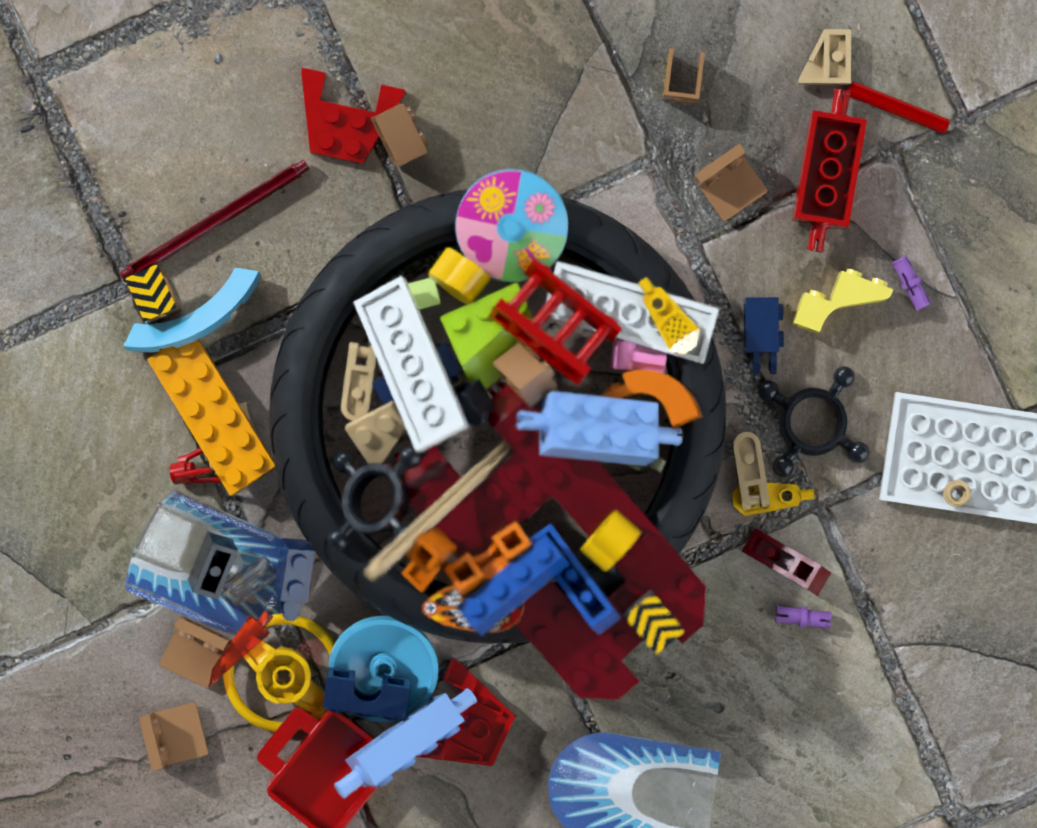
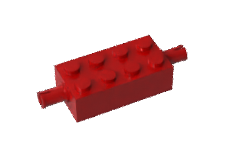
M834 89L831 113L813 110L809 116L791 221L811 226L806 250L812 252L815 250V252L824 253L827 229L846 230L849 227L867 119L847 115L851 92L847 90L843 92L841 101L842 89Z

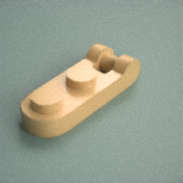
M350 342L341 411L351 421L368 414L370 409L372 382L374 380L377 360L372 345L363 347L355 342ZM357 357L367 358V365H356Z
M751 432L740 433L734 440L733 451L742 509H751V506L760 504L761 507L770 506L760 440ZM748 487H759V494L749 495Z

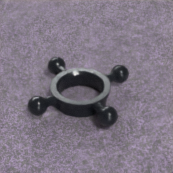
M847 366L837 368L833 374L834 383L828 391L820 388H807L796 392L788 398L780 393L779 386L774 381L767 380L759 385L758 395L763 401H774L782 406L779 426L784 440L790 446L784 456L777 457L773 462L772 468L777 476L788 477L792 474L794 470L793 461L799 453L809 456L822 455L832 451L838 445L848 451L850 460L855 463H863L868 459L870 451L865 443L852 442L845 437L847 414L843 404L837 398L841 390L851 386L855 380V374L851 368ZM806 398H820L827 401L837 414V430L834 436L825 444L819 446L807 445L801 442L792 431L790 423L792 411L799 402Z
M414 446L403 448L400 453V461L394 468L382 463H370L357 469L355 467L356 460L352 453L340 451L335 455L333 459L335 469L341 473H347L350 478L345 485L342 496V509L347 522L341 529H333L328 534L327 543L331 549L335 551L344 550L349 544V535L354 530L364 533H377L393 529L394 540H396L410 526L402 524L410 503V492L405 482V472L408 468H415L420 465L422 461L421 452H417ZM386 476L394 488L393 505L384 518L374 523H368L361 514L360 503L362 494L373 479Z

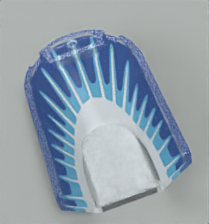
M173 490L157 505L133 551L125 588L128 592L224 632L238 635L255 620L268 615L283 614L279 609L280 600L274 590L282 539L189 495ZM207 531L233 539L238 549L218 600L193 593L187 580Z
M607 732L582 736L565 747L552 766L548 781V795L551 808L564 828H709L721 750Z

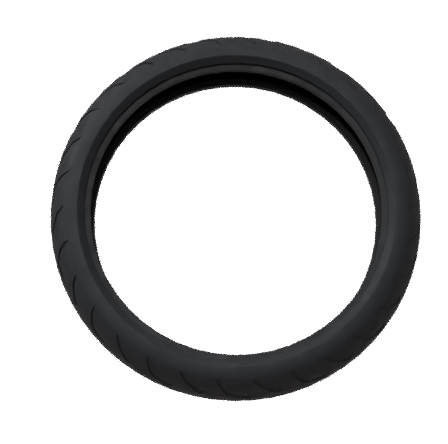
M468 189L423 199L385 216L348 242L315 277L289 321L276 358L270 390V440L279 484L298 528L324 565L358 597L393 619L426 633L472 643L529 642V640L516 625L500 632H486L481 636L476 631L446 626L425 615L422 609L424 602L432 595L452 585L434 579L430 586L421 593L401 574L407 566L399 560L389 567L384 574H379L374 580L369 579L365 574V570L371 565V561L383 552L384 549L368 533L354 530L349 535L350 541L348 546L341 551L331 549L327 543L328 534L333 529H341L347 522L342 509V495L331 471L323 434L325 385L336 348L350 321L358 312L354 304L355 301L377 290L392 276L412 263L438 251L459 245L456 236V216L461 200L468 191ZM560 196L565 205L568 218V233L561 252L562 254L582 262L598 273L638 284L647 277L654 287H661L666 293L695 301L685 283L670 264L634 231L593 207ZM711 337L704 363L669 353L666 354L665 365L668 375L681 382L692 393L703 416L678 427L682 430V434H677V436H682L679 446L671 444L661 482L647 510L644 512L648 520L678 554L686 546L707 509L718 478L725 444L726 395L722 368L713 337ZM596 563L585 568L606 597L626 581L614 566L606 572ZM558 581L554 582V584L561 590V592L567 597V599H568V600L574 605V607L577 609V607H576L575 604L572 602V600L569 598V596H568L567 593L564 591V589L561 587V585L559 584V582H558Z

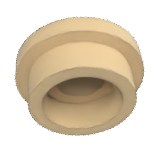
M953 480L945 486L943 496L946 503L950 506L962 507L969 502L971 489L964 481ZM956 488L961 491L959 499H955L952 496V491Z

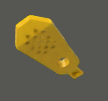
M645 277L638 283L645 293L643 302L669 351L682 354L687 353L697 345L700 329L661 287H654L649 279ZM655 298H660L663 301L662 308L654 307L653 301Z
M767 483L770 506L760 507L755 505L754 507L751 506V509L743 510L740 503L739 485L732 492L733 506L743 516L796 507L800 504L801 500H814L813 489L801 490L797 484ZM748 487L749 494L753 495L756 492L759 494V487ZM784 491L791 493L792 497L789 501L782 499Z

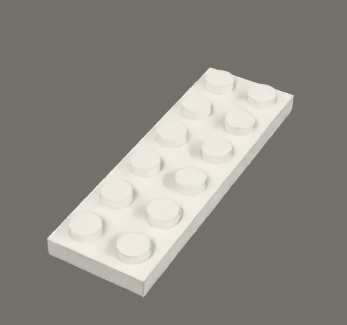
M561 261L557 262L554 275L605 315L613 317L618 322V325L623 328L617 338L704 363L720 308L667 293L700 329L697 345L685 354L669 351L643 302L645 293L638 284ZM548 293L546 302H547V301L551 298V296H552V295L549 294V293ZM655 298L653 301L654 307L662 308L663 301L660 298ZM560 303L549 318L567 323L574 312ZM584 320L579 325V327L597 331Z
M401 276L355 301V307L415 450L422 452L468 428L465 416L406 278Z

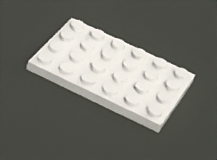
M895 392L879 500L1037 524V413ZM953 480L964 481L971 489V498L962 507H952L944 499V488ZM957 488L954 489L952 496L955 499H959L961 491Z

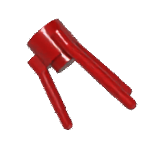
M201 448L187 455L179 456L177 458L178 462L170 464L169 467L170 477L175 485L182 483L190 485L222 482L219 477H197V475L212 472L210 467L196 469L194 462H189V460L204 453Z

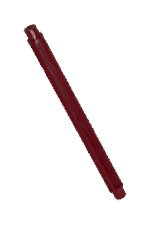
M304 159L295 165L294 163L291 164V166L274 175L271 179L261 183L161 246L127 265L126 269L119 272L121 278L126 283L127 277L158 265L160 262L209 234L217 227L266 199L277 190L301 178V175L310 170Z

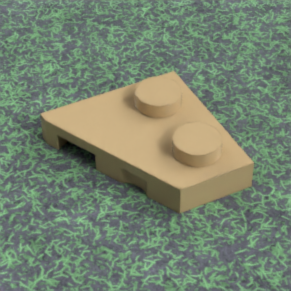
M851 29L823 30L798 79V85L851 84Z
M394 401L348 423L345 427V430L368 464L383 463L406 429Z

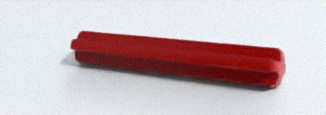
M851 82L847 90L851 92L850 97L939 133L944 134L949 127L950 120L857 82Z

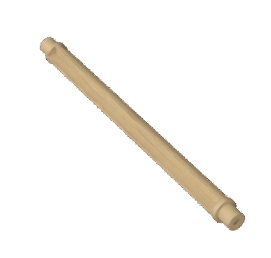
M503 439L484 459L478 462L450 488L440 500L436 501L392 544L373 559L371 565L365 570L366 576L374 580L379 574H384L402 554L414 545L421 535L437 524L514 451Z

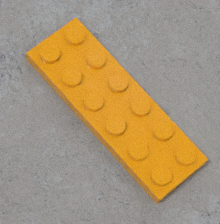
M200 339L177 348L175 346L163 348L147 359L230 496H235L276 469L272 456Z

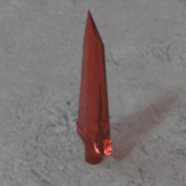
M267 610L258 619H255L252 615L247 617L242 627L212 667L209 687L264 638L268 637L270 632L265 626L273 619V616Z

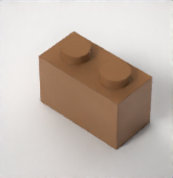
M404 103L398 104L371 118L394 167H400L428 153L425 148L428 146V142L422 131L417 132L413 123L416 121V118L409 106L405 107Z
M517 343L494 361L493 364L503 380L531 408L557 387L551 378L554 372L545 361L540 363L541 359L536 353L530 349L526 350L520 343Z

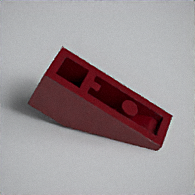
M756 528L742 549V552L816 596L819 595L831 575V572L822 565Z

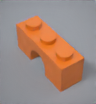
M517 522L493 536V545L483 554L470 557L467 553L444 568L463 600L467 599L532 546Z

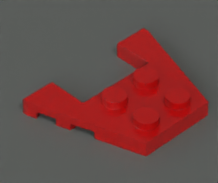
M302 68L301 75L310 153L364 165L380 138L371 118L398 105L405 96V89L381 84L376 111L358 109L321 101L327 74L321 71Z
M452 658L442 680L462 690L470 689L476 697L477 703L471 705L460 714L464 721L458 725L460 730L446 739L445 743L436 741L438 746L428 754L424 755L423 753L415 757L494 766L516 715L458 659Z

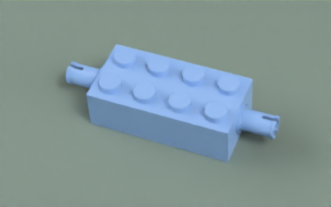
M551 392L540 400V413L519 411L517 421H522L517 423L518 429L540 430V455L646 466L658 458V443L679 446L682 440V436H677V434H682L681 428L658 425V403Z
M466 688L452 700L449 699L446 693L434 696L405 716V719H401L351 755L345 761L352 769V772L334 784L338 793L343 798H346L360 786L382 787L394 778L393 772L404 771L416 762L415 756H420L423 753L426 755L438 746L437 740H442L445 737L448 739L460 730L458 725L464 721L460 714L471 705L477 703L474 694L470 689Z

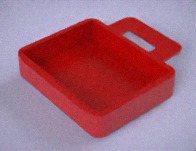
M295 708L257 754L258 762L274 774L267 784L268 796L308 828H345L378 787L360 786L346 798H343L336 790L334 784L352 772V769L345 760L374 740L375 737L344 712L334 713L327 709L317 721L304 709ZM301 728L307 735L286 761H283L277 755L297 730Z

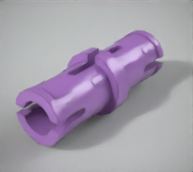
M906 255L892 262L891 264L894 266L903 284L901 288L906 290L915 307V311L931 304L920 283L922 279L920 276L917 277L908 260V256Z
M776 606L775 623L797 624L799 628L813 626L830 629L831 622L827 620H831L832 613L829 611L808 610L804 606H801V609Z

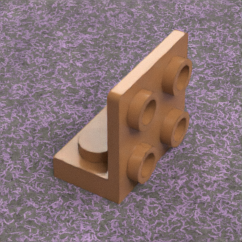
M740 143L700 170L693 177V180L723 222L767 193L766 187L745 159L744 154L746 152Z
M180 616L174 625L176 629L159 665L207 688L232 639L185 616Z
M196 702L148 713L139 717L152 771L209 754Z

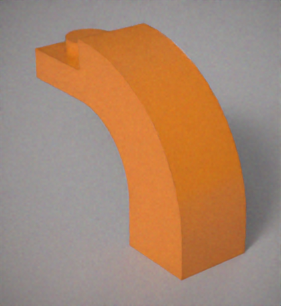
M634 370L623 373L626 385H622V382L615 383L606 387L607 392L600 395L601 397L624 400L642 394L653 395L665 406L674 427H679L703 417L692 393L675 378L657 371Z
M434 527L421 535L407 552L406 556L411 559V562L401 574L422 593L430 586L438 574L448 566L457 553L458 547L438 527Z

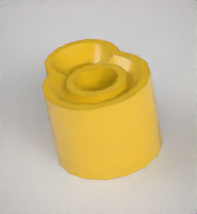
M451 248L444 250L428 273V276L434 282L467 305L476 301L491 280L490 276L481 267Z
M615 510L586 541L581 551L606 572L632 546L641 531Z

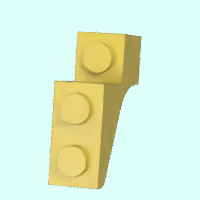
M847 269L846 272L841 271L838 273L829 301L825 299V294L818 291L810 290V293L805 292L802 294L791 325L818 334L825 319L832 311L844 307L885 301L891 296L893 289L887 287L888 283L883 280L873 278L872 281L861 278L862 273L852 269Z

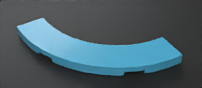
M234 268L230 278L220 291L195 311L164 323H134L124 344L125 349L132 352H158L162 348L184 346L208 335L232 317L231 314L241 303L245 304L256 289L262 277L259 271Z

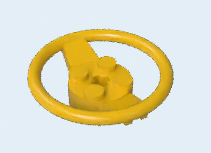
M282 614L268 615L255 620L236 636L226 654L223 679L227 696L235 710L246 721L263 730L275 732L283 722L271 721L260 717L242 701L234 679L235 663L239 652L256 672L258 689L265 699L275 704L292 702L311 712L310 715L317 721L327 710L323 708L324 691L311 679V669L305 657L292 648L284 646L274 648L255 635L258 631L273 625L288 624L299 626L310 631L320 639L330 655L335 644L334 639L319 624L298 615V618L291 622L284 619ZM279 670H288L290 680L287 682L285 680L282 682L278 681L279 674L277 672Z

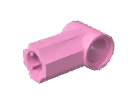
M614 340L609 368L622 371L652 370L664 373L667 353L645 346H638V344L633 342Z

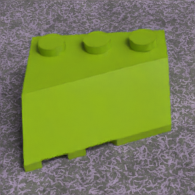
M518 283L440 317L468 381L480 379L485 389L502 378L493 364L494 361L517 343H520L526 350L529 349L489 317L492 309L501 298L506 302H510L520 291ZM525 301L519 308V312L532 320V314Z

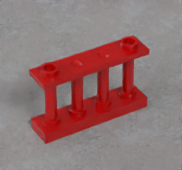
M533 259L524 273L530 279L510 302H506L501 298L492 309L489 317L578 386L591 369L586 364L589 357L605 338L613 343L623 328L618 325V322L613 317L605 315L555 276L547 265ZM539 285L552 296L531 320L521 314L519 308ZM562 303L574 314L555 337H551L542 330L541 326L559 304ZM584 320L597 331L580 352L574 355L563 344Z

